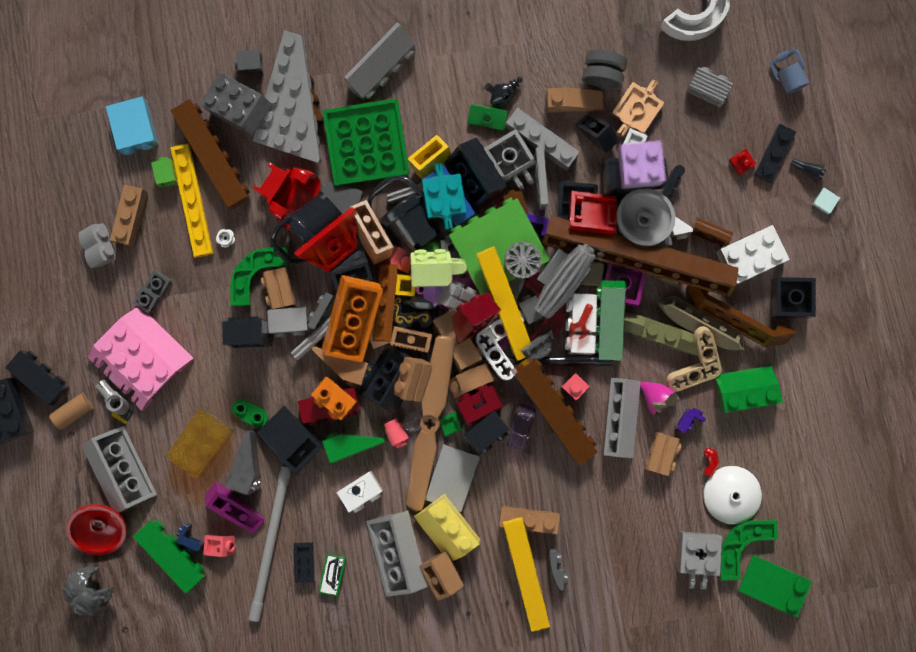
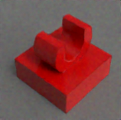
M747 149L729 159L738 175L756 165Z

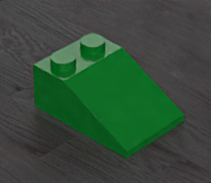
M752 555L738 591L798 618L812 581Z

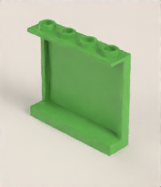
M511 197L501 202L502 207L496 209L494 206L486 210L485 216L481 218L475 216L467 221L468 225L464 227L458 225L451 229V234L448 235L460 258L466 262L467 271L480 296L486 292L490 293L477 260V253L495 247L508 282L517 278L508 272L504 262L505 254L513 244L517 242L531 243L540 252L541 265L550 261L518 198L513 200ZM518 245L516 246V249L520 253V246ZM527 245L524 246V252L528 249ZM532 249L529 255L534 254L535 250ZM510 251V255L516 256L513 251ZM534 257L531 260L538 261V257ZM508 259V263H512L515 261L513 259ZM529 264L533 269L536 268V265ZM517 265L512 266L510 269L514 271ZM520 268L519 271L517 272L519 275L522 274V269H521V268Z

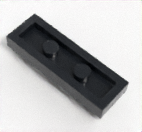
M778 124L754 176L769 183L773 181L796 131Z

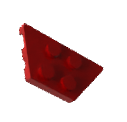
M350 207L294 254L300 259H304L329 272L357 249V226L354 224V215H357L356 209Z

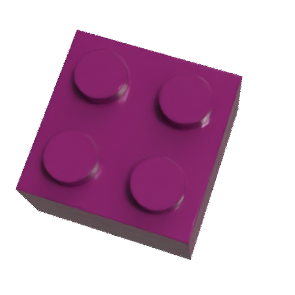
M607 263L603 281H625V305L639 306L646 273Z

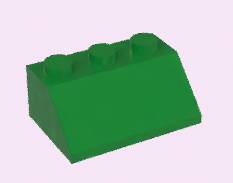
M771 365L724 373L714 378L721 413L783 403L780 385Z

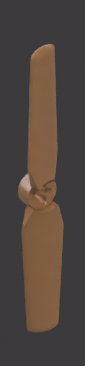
M438 336L435 339L430 361L432 367L421 401L423 418L420 421L421 431L414 444L406 506L413 511L423 510L437 449L435 432L441 426L439 416L447 401L455 340L447 336ZM430 418L435 423L431 428H429V424H426V421H429Z

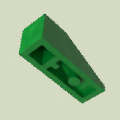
M336 432L325 436L326 440L322 441L330 463L386 442L385 438L345 434L337 436Z

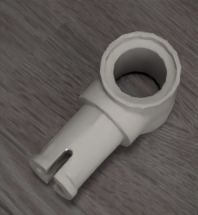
M106 380L100 381L101 385L97 384L95 388L105 398L106 407L117 415L125 414L129 409L128 401L121 397L117 391H113ZM121 401L120 406L115 409V404Z

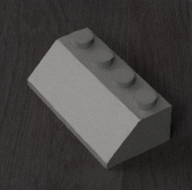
M398 22L344 77L347 87L363 102L367 99L371 100L379 86L383 87L389 81L388 77L393 72L397 73L401 69L405 59L409 60L415 54V43Z
M124 426L91 438L81 445L111 508L118 513L157 495Z
M408 511L366 521L386 597L410 594L428 587L426 578L419 567L422 562Z

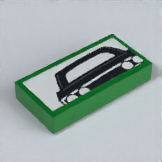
M327 553L318 593L338 596L346 557Z

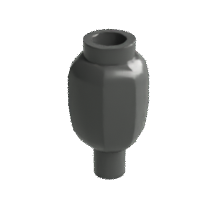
M417 294L411 299H403V306H411L415 311L431 312L434 309H438V305H434L432 302L424 299V294Z

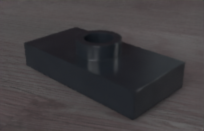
M314 542L293 543L295 583L314 582Z

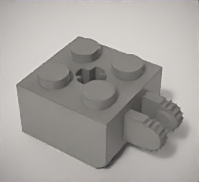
M516 129L484 148L505 183L513 180L521 191L524 189L523 184L517 177L521 174L524 175L527 183L530 185L534 183L527 170L534 167L536 161ZM507 154L513 156L511 161L506 160Z
M679 531L677 571L689 574V588L694 589L695 574H701L700 586L701 589L705 590L707 588L708 575L720 576L722 536L710 533ZM698 549H701L703 552L701 557L696 556V551L699 552Z

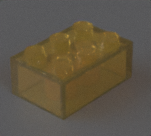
M199 408L165 457L194 478H202L235 430L207 410Z

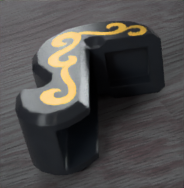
M401 295L395 296L393 324L396 327L412 329L419 323L420 330H428L433 326L434 317L429 311L403 313Z

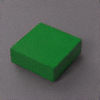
M456 412L440 418L441 428L445 437L463 429Z

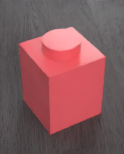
M574 373L560 388L576 401L590 386Z

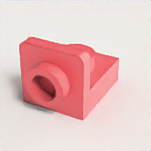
M204 536V555L217 557L234 555L236 547L235 536Z

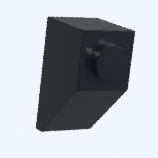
M590 112L576 124L577 128L597 148L605 153L620 141L610 124Z

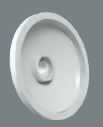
M726 466L716 470L712 478L709 477L703 490V499L707 510L714 518L727 524H740L748 521L756 514L761 504L762 492L758 480L751 472L737 466ZM737 492L738 498L734 500L732 495Z

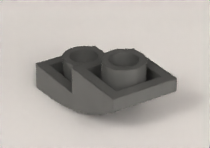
M154 270L145 287L140 289L133 304L150 313L172 280L161 272Z
M549 548V563L553 578L559 589L564 590V585L568 584V573H565L563 568H557V565L561 564V553H558L556 548Z

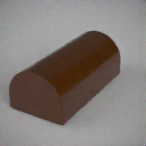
M699 217L696 218L692 226L693 232L691 234L721 247H726L733 236L732 231Z

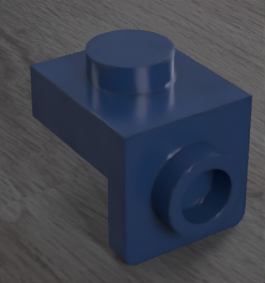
M186 523L184 526L181 525L176 536L179 537L177 543L184 545V549L193 553L202 550L204 542L188 535L192 524Z

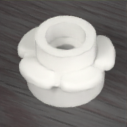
M229 229L220 230L216 236L217 243L221 247H229L235 241L234 233Z

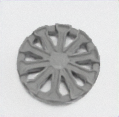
M528 242L513 244L505 254L504 262L506 269L517 278L533 276L541 265L539 250ZM518 245L520 246V253L516 249V246ZM525 245L528 246V249H527L526 252H524V246H525ZM534 249V250H535V253L529 255V253L531 252V250ZM510 251H513L516 256L510 255ZM534 257H538V261H533L531 259ZM508 259L515 260L512 263H508ZM529 264L536 265V268L533 269ZM517 265L514 271L510 269L512 266ZM525 267L530 271V274H526ZM520 268L522 269L521 275L517 273Z

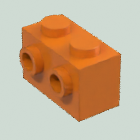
M325 377L311 394L314 397L312 401L320 408L325 406L329 410L328 415L334 420L338 418L343 420L357 404L355 399L329 377Z

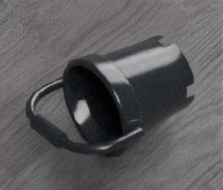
M404 176L386 178L372 190L373 192L368 197L367 202L372 209L373 198L388 188L394 181H404L413 188L416 193L403 200L378 220L383 230H387L410 256L412 252L419 250L431 239L439 235L440 232L435 227L431 218H427V212L422 205L423 201L421 198L423 194L416 184Z
M322 191L297 211H291L285 215L284 219L273 230L271 245L273 246V251L283 261L293 264L306 261L300 258H290L276 244L277 233L286 223L306 244L342 215L340 210L327 196L324 199L321 198L325 195Z

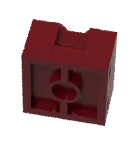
M485 384L476 389V394L471 396L470 393H467L459 398L460 402L457 405L467 424L502 407L492 385L488 387Z

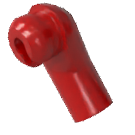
M706 448L703 454L708 458V465L703 473L712 478L720 462L717 451Z

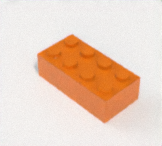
M344 275L341 276L322 345L325 355L363 363L383 292L379 283Z

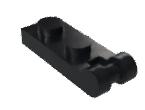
M682 165L674 167L669 175V182L661 192L667 199L669 196H674L677 190L675 183L685 173V168Z

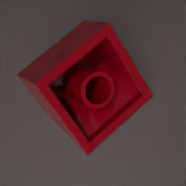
M488 292L481 296L477 294L470 299V302H462L456 307L457 311L452 316L456 342L460 344L481 332L500 313L501 309Z

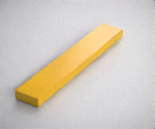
M188 143L170 147L194 258L214 254L191 146Z
M491 247L477 253L476 257L490 294L501 309L498 315L515 359L519 361L525 358L520 350L531 343L497 251L495 247Z
M520 517L504 521L503 524L531 632L548 628L550 624L523 519Z

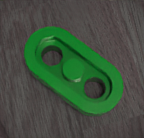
M238 399L232 405V413L237 418L254 427H263L269 420L266 410L246 399ZM240 405L244 406L243 412H239L238 407ZM257 414L261 415L260 421L255 420Z

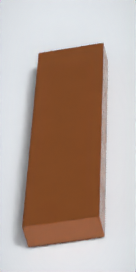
M381 264L379 267L378 283L382 287L383 292L374 322L373 341L391 342L398 267L395 264Z

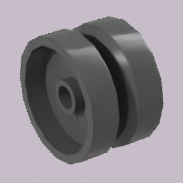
M591 50L586 54L585 65L587 68L583 70L582 81L596 88L620 89L623 86L625 77L622 72L626 70L628 60L625 56L612 51Z

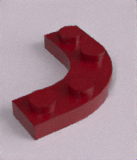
M538 271L524 284L537 297L540 296L545 284L537 280L540 274ZM563 305L550 318L545 317L530 340H535L547 330H552L555 339L564 323L565 306Z

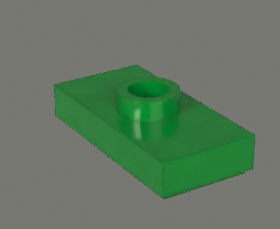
M470 104L467 123L504 130L508 111Z

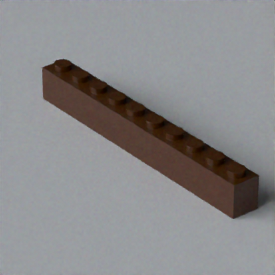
M550 215L542 245L572 252L579 245L584 246V244H587L594 249V259L728 297L731 296L736 287L738 267L659 245H638L617 233L607 235L568 230L569 220Z

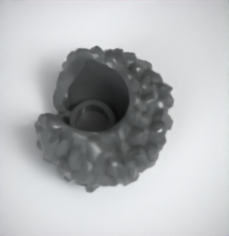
M98 566L81 567L71 570V573L65 580V587L62 589L63 599L69 603L72 611L79 616L91 615L93 617L99 612H103L109 604L112 593H114L113 587L95 590L92 583V575L99 570L100 567Z

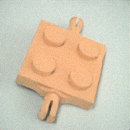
M652 80L647 88L640 87L632 82L611 114L622 122V126L617 131L618 135L624 137L629 128L644 134L665 103L653 93L659 85L658 82L655 83V80Z

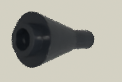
M795 158L790 163V165L801 169L803 173L815 182L818 179L822 180L826 172L822 164L804 163Z

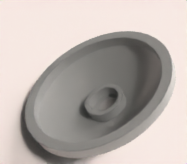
M638 189L626 195L621 201L617 210V223L622 234L631 242L642 246H652L661 243L671 234L675 225V211L671 202L660 192L652 189ZM640 219H645L646 224L641 223Z

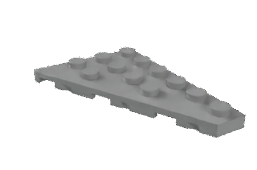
M284 30L265 96L272 105L257 127L253 141L321 163L320 141L317 136L318 127L312 103L314 100L311 94L310 73L308 72L306 62L305 39L302 35Z

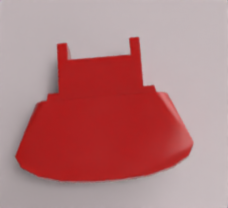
M269 162L267 166L272 171L260 188L256 185L253 186V189L258 194L267 199L269 211L280 223L285 215L291 211H297L319 194L321 181L313 172L299 168H293L292 171L287 169L284 172ZM287 223L283 226L285 229H292Z

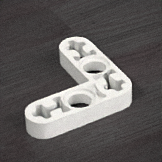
M519 311L521 318L524 322V314L521 311ZM498 319L477 334L475 343L497 376L503 381H508L514 376L513 373L510 371V376L502 375L503 369L501 366L498 368L495 366L504 359L505 363L502 365L505 369L510 368L512 370L514 368L497 343L507 336L506 333L499 335L495 332V326L498 324L502 325L501 320ZM480 336H483L484 338L488 337L489 339L487 343L489 344V346L494 344L495 347H492L487 352H485L484 349H487V346L485 343L481 344L479 342L481 340ZM492 351H498L500 353V359L498 361H493L490 359L489 354Z

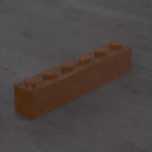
M189 99L170 110L227 208L233 210L250 200L248 196L250 190L245 183L241 184L238 178L241 175L236 167L232 168L229 164L231 158L226 151L222 152L219 146L222 143L217 135L213 136L210 132L212 126L207 118L203 120L200 115L203 111L198 103L194 104Z
M528 357L514 367L511 372L572 459L580 466L598 453L595 449L597 444L591 436H586L584 433L586 428L581 421L577 422L574 419L575 412L569 405L565 406L563 403L565 400L564 396L559 390H554L552 387L554 382L549 375L545 376L541 370L544 368L537 359L534 361L531 357Z

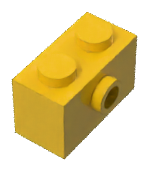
M436 135L412 154L408 161L412 170L421 179H424L436 171L435 164L443 163L444 166V162L451 155L449 146Z

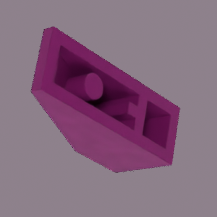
M217 481L204 495L206 507L252 534L255 533L265 520L261 514L236 493Z

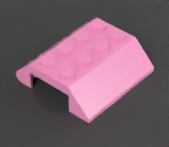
M139 307L121 317L93 345L87 356L92 363L96 362L95 366L98 368L102 367L105 362L108 364L104 374L109 376V379L120 390L123 389L122 392L125 395L130 393L132 389L135 391L131 401L133 403L137 402L136 406L141 411L154 400L152 397L177 372H182L194 359L147 312Z

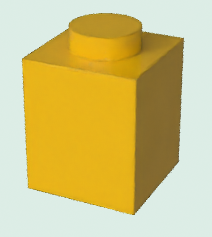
M397 274L395 295L415 296V287H412L411 275Z

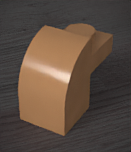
M485 363L449 380V388L453 397L457 398L495 380L488 364Z

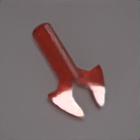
M586 304L577 323L570 322L569 331L571 337H573L575 329L581 327V335L578 340H581L590 333L591 330L586 328V323L593 309L591 304Z

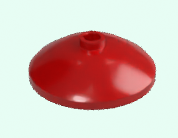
M99 504L78 508L71 514L66 525V534L71 544L81 552L90 555H106L116 551L123 544L127 533L123 517L114 509Z

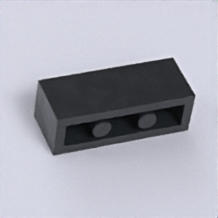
M20 350L5 368L43 402L54 406L68 391L69 387L65 385L67 382L61 376H55L51 372L52 368L46 363L41 364L34 352Z

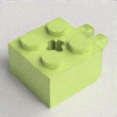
M436 249L434 252L416 250L411 253L412 287L448 286L452 282L453 274H462L467 269L466 262L463 259L451 258L450 251L446 252L444 249Z

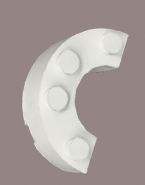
M707 0L706 10L698 15H689L677 9L663 20L660 28L666 34L679 40L694 41L705 38L713 33L725 18L730 7V0Z

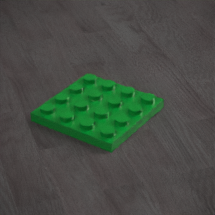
M398 98L322 110L334 186L410 175Z

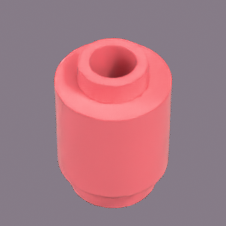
M394 419L384 424V432L392 447L396 446L398 449L407 444L406 440L409 437L402 422Z

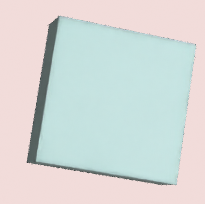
M823 188L812 205L826 214H830L840 197Z

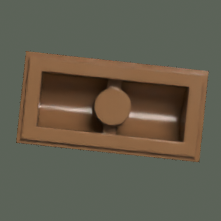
M82 392L50 413L49 416L53 424L59 430H63L93 410L94 407L85 393Z

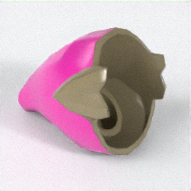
M640 383L648 409L654 416L663 413L670 405L674 407L675 403L679 401L677 393L663 384Z

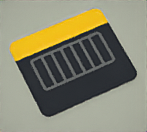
M128 409L123 415H117L113 412L111 415L126 424L134 412Z

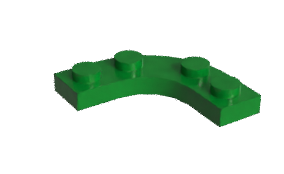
M281 247L288 254V248ZM262 248L247 254L236 265L231 277L230 306H251V283L255 274L266 268L289 267V262L283 261L273 251V248Z
M777 520L746 521L734 527L726 535L721 547L720 580H741V552L746 545L753 541L778 540Z

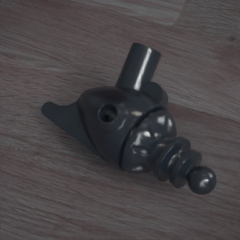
M517 77V80L513 79V81H509V84L497 83L495 86L487 83L485 89L492 94L490 98L491 108L500 109L511 100L514 95L513 90H517L523 78Z

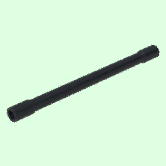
M599 355L546 356L542 359H537L542 363V366H612L613 360H599ZM481 357V363L477 366L487 363L491 367L486 358ZM490 357V359L498 361L500 357ZM507 357L509 361L512 363V365L523 362L525 359H527V357H525L517 361L515 357ZM503 359L500 364L495 365V366H496V367H499V366L504 367L502 364L505 363V360Z

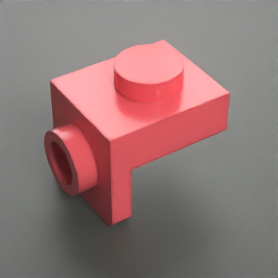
M393 245L391 258L383 262L398 265L397 269L408 274L411 269V255L409 256L404 249Z

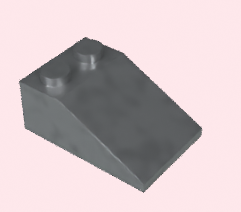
M253 430L245 431L225 486L249 495L254 493L255 490L258 491L262 481L259 479L261 472L256 431Z

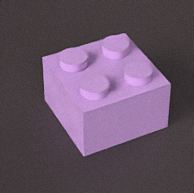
M661 141L620 145L618 148L622 189L662 185L665 182Z

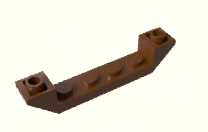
M689 285L686 286L698 311L763 347L787 344L796 334L797 330L780 321L772 330L709 295V291Z

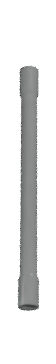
M286 466L280 467L277 481L278 486L262 562L248 618L251 621L259 622L261 618L263 599L283 504L291 476V470Z

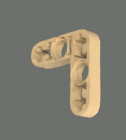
M702 326L694 332V340L700 363L672 372L667 376L666 383L673 391L684 390L720 375L722 368L714 335L709 328ZM704 333L706 334L705 341L707 343H704V341L701 339L703 337L702 334ZM706 349H712V353L709 356H703ZM697 371L698 376L694 379H690V374L692 372Z

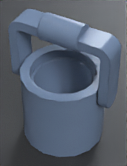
M798 49L786 50L770 62L772 71L777 81L781 80L786 94L799 91L810 84L803 69L806 67L805 62ZM795 53L799 63L790 65L778 72L775 64L791 57Z

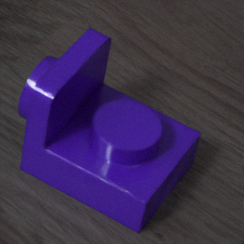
M527 213L526 215L534 229L542 228L540 239H544L549 218Z
M694 407L692 410L686 409L675 429L685 433L686 430L689 431L694 424L693 418L700 422H705L706 418L702 416L703 412Z

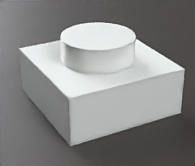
M630 128L623 144L645 142L647 135Z

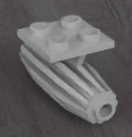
M584 244V246L579 245L570 254L560 248L557 249L537 277V280L545 284L534 306L538 313L546 318H550L568 301L591 270L590 266L595 258L593 248L587 244Z

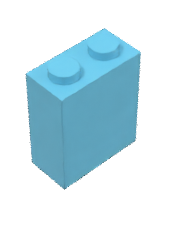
M143 96L106 106L115 145L120 153L130 155L135 153V150H149L154 147L153 145L158 144L149 105Z

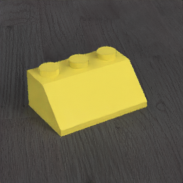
M445 493L414 516L441 553L446 551L451 562L465 556L480 544L478 535Z

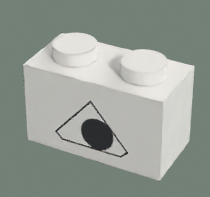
M372 471L338 491L337 494L348 512L354 510L356 513L365 507L363 503L369 499L373 502L380 498V492L383 489Z

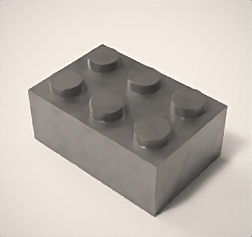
M221 72L200 103L212 115L250 136L254 134L272 105L262 94Z

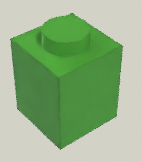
M160 157L156 159L157 161L151 162L157 186L163 188L178 184L172 159Z

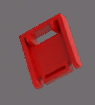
M571 191L568 230L614 235L616 233L617 204L615 203L617 198L615 196ZM575 205H581L580 216H575Z

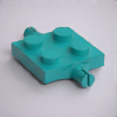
M439 163V165H434L436 176L422 179L421 182L427 218H443L445 230L453 229L451 217L456 214L466 213V206L460 174H444L443 163Z

